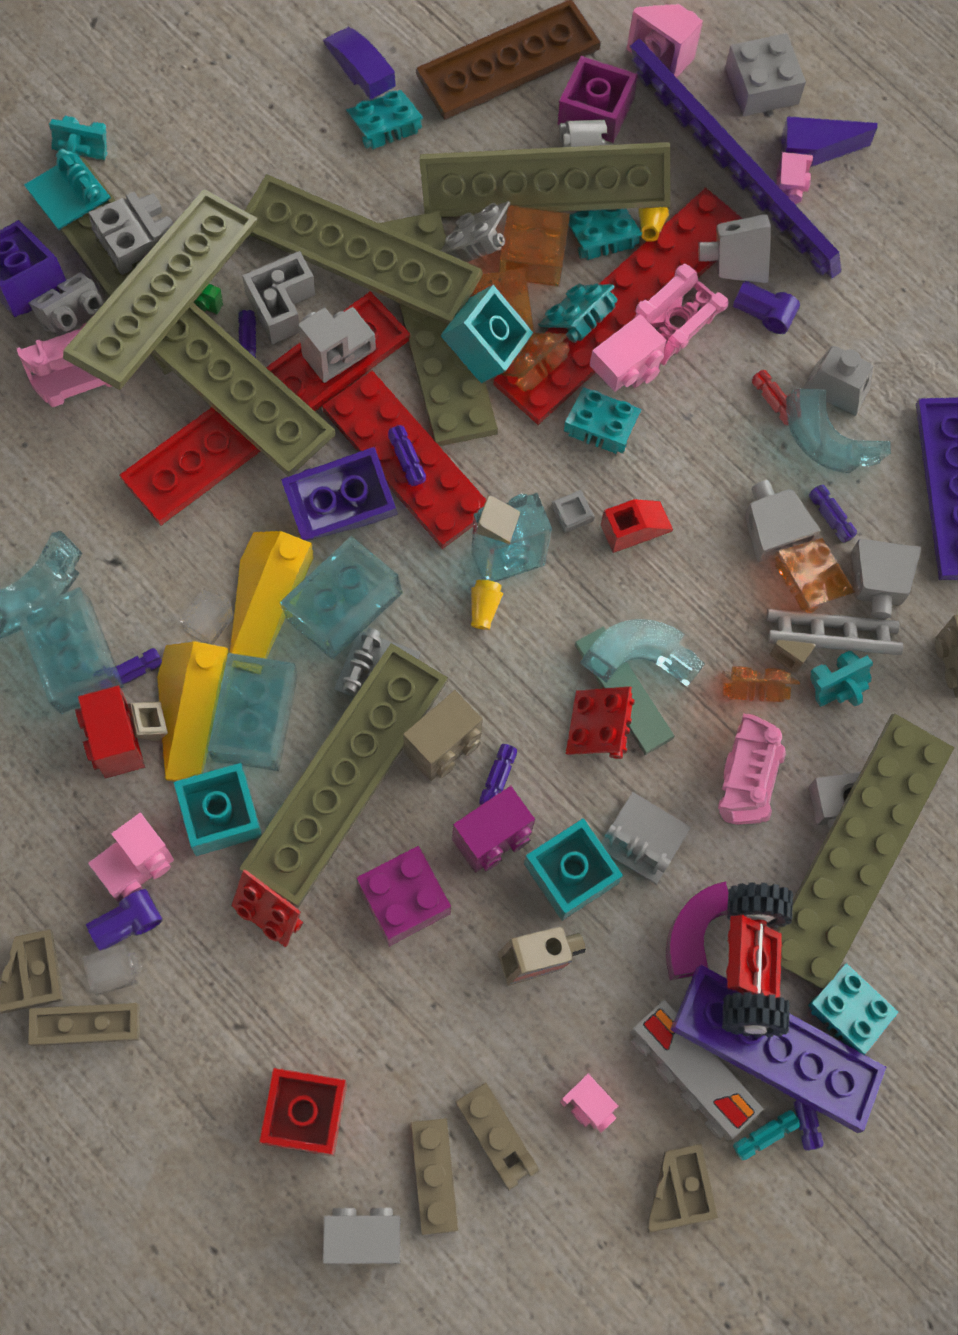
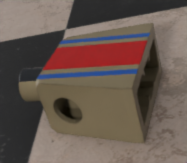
M556 927L510 939L498 952V957L507 986H511L562 970L572 962V956L585 953L586 948L580 933L565 936L563 928Z

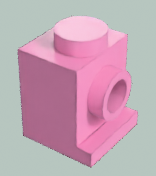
M782 152L777 168L776 185L794 204H798L802 201L803 191L808 192L811 174L808 172L813 156Z
M589 1074L560 1101L564 1107L570 1102L574 1106L571 1110L574 1117L584 1127L590 1124L594 1129L597 1128L600 1133L616 1119L612 1112L618 1105Z

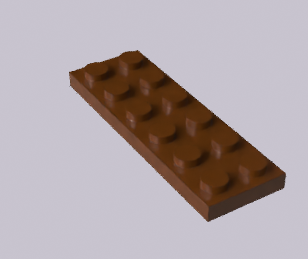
M566 0L416 67V76L443 119L446 120L580 59L581 56L585 57L600 50L601 41L574 1Z

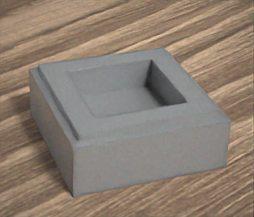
M582 490L552 501L551 506L564 533L594 522L595 516Z

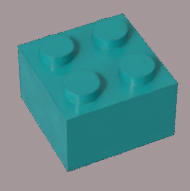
M491 285L470 297L440 336L479 382L483 383L507 370L529 340L533 331L498 289Z
M242 763L174 782L190 846L195 856L251 841L262 836Z
M584 818L528 853L524 860L525 867L562 921L618 885L623 877V874Z

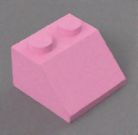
M679 4L636 7L632 14L626 50L632 53L630 46L640 38L677 78L695 58L703 20L698 18L694 12L688 11Z

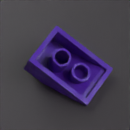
M20 220L0 230V301L14 317L32 311L29 302L49 290L54 289L60 293L57 286L66 281L56 256Z
M375 447L281 479L301 539L305 541L364 527L398 515Z

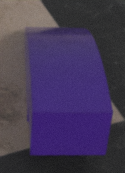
M348 26L323 39L324 44L354 86L359 84L369 100L395 87V71L380 52L359 32Z

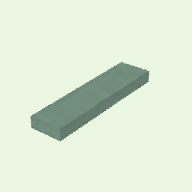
M604 626L575 642V647L602 688L632 687L631 693L633 694L632 698L635 700V704L632 705L631 711L632 723L626 726L630 728V733L644 755L674 739L675 735Z

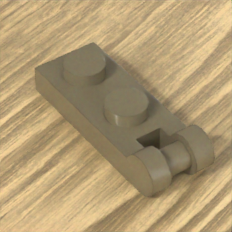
M484 1083L455 1102L508 1190L518 1185L517 1181L527 1174L531 1177L540 1171L487 1083ZM515 1152L520 1162L508 1168L503 1159Z

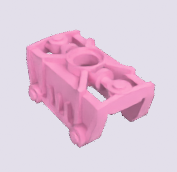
M683 264L676 269L675 277L649 301H641L636 306L635 318L641 314L654 328H659L657 331L667 342L663 351L664 357L660 362L664 366L673 354L679 353L681 349L687 346L689 340L702 327L710 324L717 313L723 312L728 307L729 301L721 293L717 292L714 294L703 283L699 282L697 272L690 266ZM694 287L698 291L695 296V302H687L682 306V297ZM673 316H681L685 319L686 323L681 328H677L670 323L669 319Z
M87 323L75 331L46 341H40L39 339L35 341V345L24 349L17 348L18 355L32 388L51 407L62 405L64 399L102 385L112 387L63 359V350Z
M743 714L732 752L728 754L724 769L722 789L726 792L722 800L719 801L718 809L725 822L736 825L762 823L770 820L772 809L769 804L779 764L784 762L786 755L785 747L781 745L782 733L780 729L755 715Z

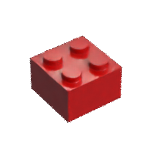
M117 685L78 696L81 708L75 709L80 729L84 730L86 738L89 739L83 741L87 759L92 762L94 770L99 769L106 779L145 768L138 737H135L128 708L129 703L120 686Z
M273 1068L259 1143L266 1146L334 1157L347 1088L346 1080Z

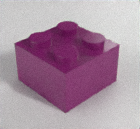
M581 56L559 100L558 125L566 123V121L605 120L607 133H602L601 138L614 143L635 99L638 74Z
M509 786L454 823L452 841L475 873L482 868L487 872L502 861L500 856L510 849L513 852H517L531 841L529 836L533 833L535 818L513 787Z
M419 845L356 877L357 886L389 947L451 915V905Z

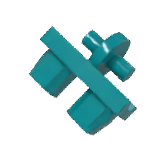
M66 115L61 120L51 119L49 129L52 133V150L59 151L65 149L72 152L73 155L77 154L78 156L81 155L100 160L106 159L107 130L104 123L94 121L90 126L81 125L75 117Z
M847 651L837 658L836 666L839 670L832 673L823 664L811 670L810 680L816 689L815 701L820 707L836 699L839 703L848 700L853 706H858L863 703L862 692L869 689L868 683L872 681L870 667L873 666V662L868 655L860 659L853 651Z

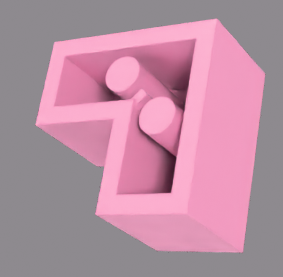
M640 314L592 350L590 367L614 392L622 386L629 387L632 385L636 388L643 382L646 384L651 382L659 374V366L664 357L663 351L666 340Z
M140 812L112 833V836L117 841L88 863L111 895L119 902L126 896L141 890V885L151 877L157 879L164 875L171 868L170 863L174 861V858Z

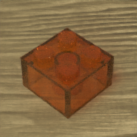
M509 205L504 230L505 245L502 246L499 279L560 287L570 213Z

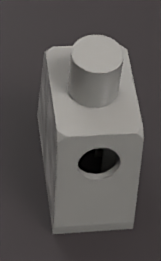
M767 214L717 225L716 242H699V262L716 261L718 276L721 278L769 283L771 225Z
M832 346L816 363L802 390L856 416L870 390L873 365L861 359L860 354L855 350L849 349L845 351L837 346Z
M769 480L761 481L751 488L756 501L749 504L745 513V519L758 563L814 543L820 528L793 490L787 489L775 494Z
M858 539L851 552L855 595L858 600L872 602V617L877 619L890 618L892 605H902L911 591L921 547Z

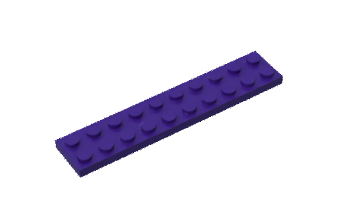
M640 38L637 39L630 46L634 57L631 61L638 70L636 74H638L637 77L646 87L651 84L657 90L654 94L664 107H667L669 104L676 111L673 115L681 126L685 128L689 125L695 131L693 137L702 148H705L707 145L714 152L712 157L722 169L728 167L734 173L731 177L735 184L741 190L747 187L753 194L751 199L757 208L761 211L767 209L773 215L771 221L774 226L782 233L785 230L793 237L790 240L799 253L803 254L806 251L813 258L811 264L821 276L827 273L833 279L840 274V252Z

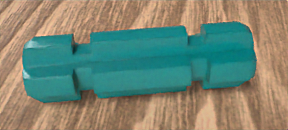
M792 1110L784 1112L777 1117V1121L773 1119L750 1133L749 1138L743 1137L735 1142L733 1148L737 1156L742 1161L747 1160L756 1154V1150L762 1151L785 1136L784 1133L788 1134L799 1128L800 1122Z

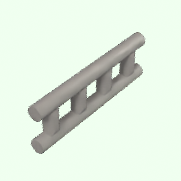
M776 609L767 610L766 622L778 623V631H769L768 643L776 644L778 640L812 643L816 645L815 648L902 655L903 642H894L890 639V633L898 634L899 621ZM791 624L810 626L811 634L792 632ZM824 627L843 629L844 637L825 635ZM857 630L876 632L877 640L858 638Z

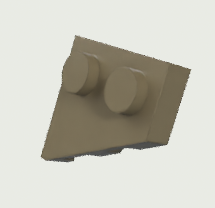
M51 929L15 936L10 950L9 963L5 966L0 980L2 981L0 987V1014L63 1001L55 942Z
M702 1144L665 1151L648 1220V1233L717 1219L718 1214Z

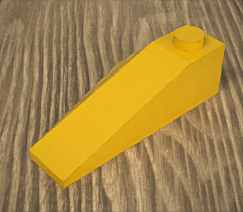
M282 531L253 532L240 559L230 646L231 661L261 672L314 558L312 543Z
M196 641L165 646L157 679L159 702H161L168 732L162 738L165 779L167 781L175 782L203 774L231 664V658L226 647Z

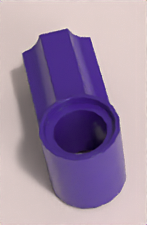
M745 281L736 296L733 307L762 320L764 327L776 334H785L800 308V302L789 293L778 292L773 294Z
M141 889L126 896L119 902L118 907L92 920L86 926L97 948L102 952L133 934L137 936L152 930L161 924L163 919L148 890Z

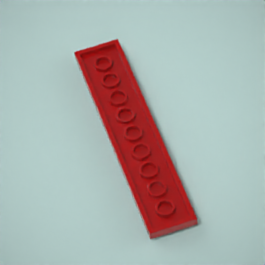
M704 188L663 225L659 232V237L655 241H646L599 283V285H614L610 292L616 296L617 302L615 303V308L600 323L596 322L597 325L594 329H591L581 341L571 342L566 336L567 328L551 327L517 357L505 372L496 376L493 380V385L537 425L541 424L596 373L590 367L592 350L632 321L636 315V306L641 301H649L675 277L676 269L680 265L686 264L697 272L698 278L705 273L716 261L699 262V242H716L717 225L743 218L708 188Z
M371 291L347 307L343 312L354 307L375 334V351L325 383L302 356L301 343H298L266 367L314 411L406 344L411 337L408 330ZM211 407L127 468L119 476L121 481L161 526L261 451Z

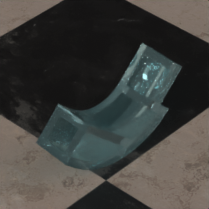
M794 389L786 397L787 420L791 433L802 451L819 465L833 471L851 473L860 466V461L863 466L878 465L880 461L891 454L890 441L853 440L841 435L829 420L825 389Z
M62 531L51 533L38 560L22 578L10 586L0 589V639L14 634L36 621L63 597L78 577L79 572L75 567L83 553Z
M647 619L628 620L608 628L596 639L580 662V664L607 683L623 663L635 659L648 660L662 667L687 687L705 665L693 651L685 649L679 644L685 635L684 633L665 623Z

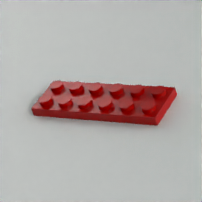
M373 370L322 405L326 416L358 452L375 447L388 487L442 550L479 523L486 503L485 497ZM398 425L404 426L408 434L407 438L411 441L420 461L419 464L426 474V481L417 486L409 484L406 477L407 474L403 471L394 451L395 447L391 444L388 437V430Z

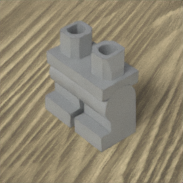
M132 192L126 195V199L116 200L89 212L93 232L104 249L108 251V255L121 275L133 270L132 264L141 261L174 224L168 216L155 222L153 221L152 217L162 213L161 205L154 193L138 198L136 193Z
M81 272L58 285L57 288L60 293L51 289L29 302L43 329L47 332H54L57 337L92 318L105 303L93 280L87 278Z

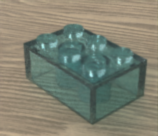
M538 493L529 496L527 494H519L506 503L520 511L510 544L477 534L478 523L484 507L474 514L471 553L482 580L498 582L546 565L552 527Z
M350 536L280 601V605L287 621L333 660L400 597L403 591L398 574L354 537Z
M80 587L17 613L47 699L58 712L63 714L79 707L78 696L117 685L120 688H124L93 604Z
M228 653L208 747L212 761L228 764L242 763V766L272 771L280 770L298 677L295 663Z

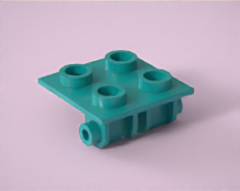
M402 90L389 91L382 97L371 101H361L356 106L346 109L347 113L364 134L362 141L366 149L371 147L374 150L386 145L385 137L389 144L393 143L391 130H393L395 138L401 140V136L405 138L418 134V130L422 129L421 119H423V116Z
M61 149L56 153V166L24 184L25 188L58 230L111 199L110 195L77 154L73 155L72 152Z
M627 209L584 210L564 216L566 223L580 244L577 248L580 259L585 258L588 261L601 257V251L604 256H607L609 254L608 244L611 252L615 254L617 250L620 252L634 249L635 245L640 243L639 236H642V232Z
M577 284L567 291V297L560 304H556L546 311V317L538 326L567 328L566 336L571 342L581 341L591 329L596 327V322L600 323L615 308L617 298L610 292L614 285Z
M583 387L564 423V432L569 433L568 437H573L583 442L588 433L587 444H590L593 436H596L598 438L595 447L598 448L602 439H604L602 449L613 452V454H617V452L623 454L628 443L627 440L642 409L628 402L603 395L599 391Z
M847 963L822 992L808 1004V1007L812 1010L810 1013L812 1016L815 1015L823 1024L829 1022L830 1024L826 1029L830 1031L834 1027L837 1030L834 1036L838 1038L842 1035L843 1037L840 1040L859 1051L863 1056L899 1013Z

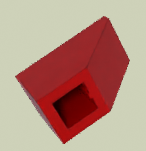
M630 500L605 509L601 521V528L613 553L673 531L660 501Z

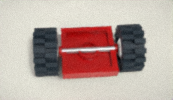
M749 882L748 885L740 883L738 886L733 885L728 890L727 919H730V930L728 932L729 957L726 968L727 988L739 993L726 995L723 998L722 1028L727 1032L743 1034V1036L755 1035V1037H773V1035L779 1037L789 1032L790 1003L785 998L780 997L782 934L773 930L777 926L785 927L786 924L790 925L792 923L793 892L786 887L779 888V885L776 884L769 886L768 883L761 882V885H757L755 882Z

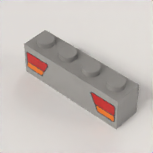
M664 999L630 1031L634 1037L631 1042L643 1056L646 1057L649 1054L657 1062L656 1070L667 1083L671 1084L674 1081L683 1091L680 1097L691 1110L695 1112L699 1109L708 1119L705 1125L718 1139L724 1137L727 1141L731 1140L764 1108L716 1055L670 1030L677 1013Z

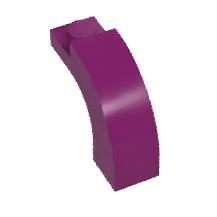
M726 881L709 886L694 895L672 923L666 943V963L670 981L693 977L696 968L700 965L709 968L704 947V936L711 921L727 915L728 888Z

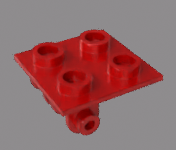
M632 687L577 690L565 754L609 753L611 758L622 759L623 754L627 753V737L624 735L630 734V728L626 725L632 723L631 711L632 705L635 704V700L632 698L633 694L631 693Z
M243 870L231 906L241 918L253 922L263 930L270 940L278 941L286 948L292 933H297L304 923L299 919L301 911L247 870Z

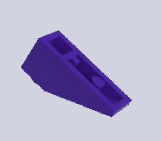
M787 116L781 137V155L782 152L812 155L813 161L810 167L871 146L878 123Z

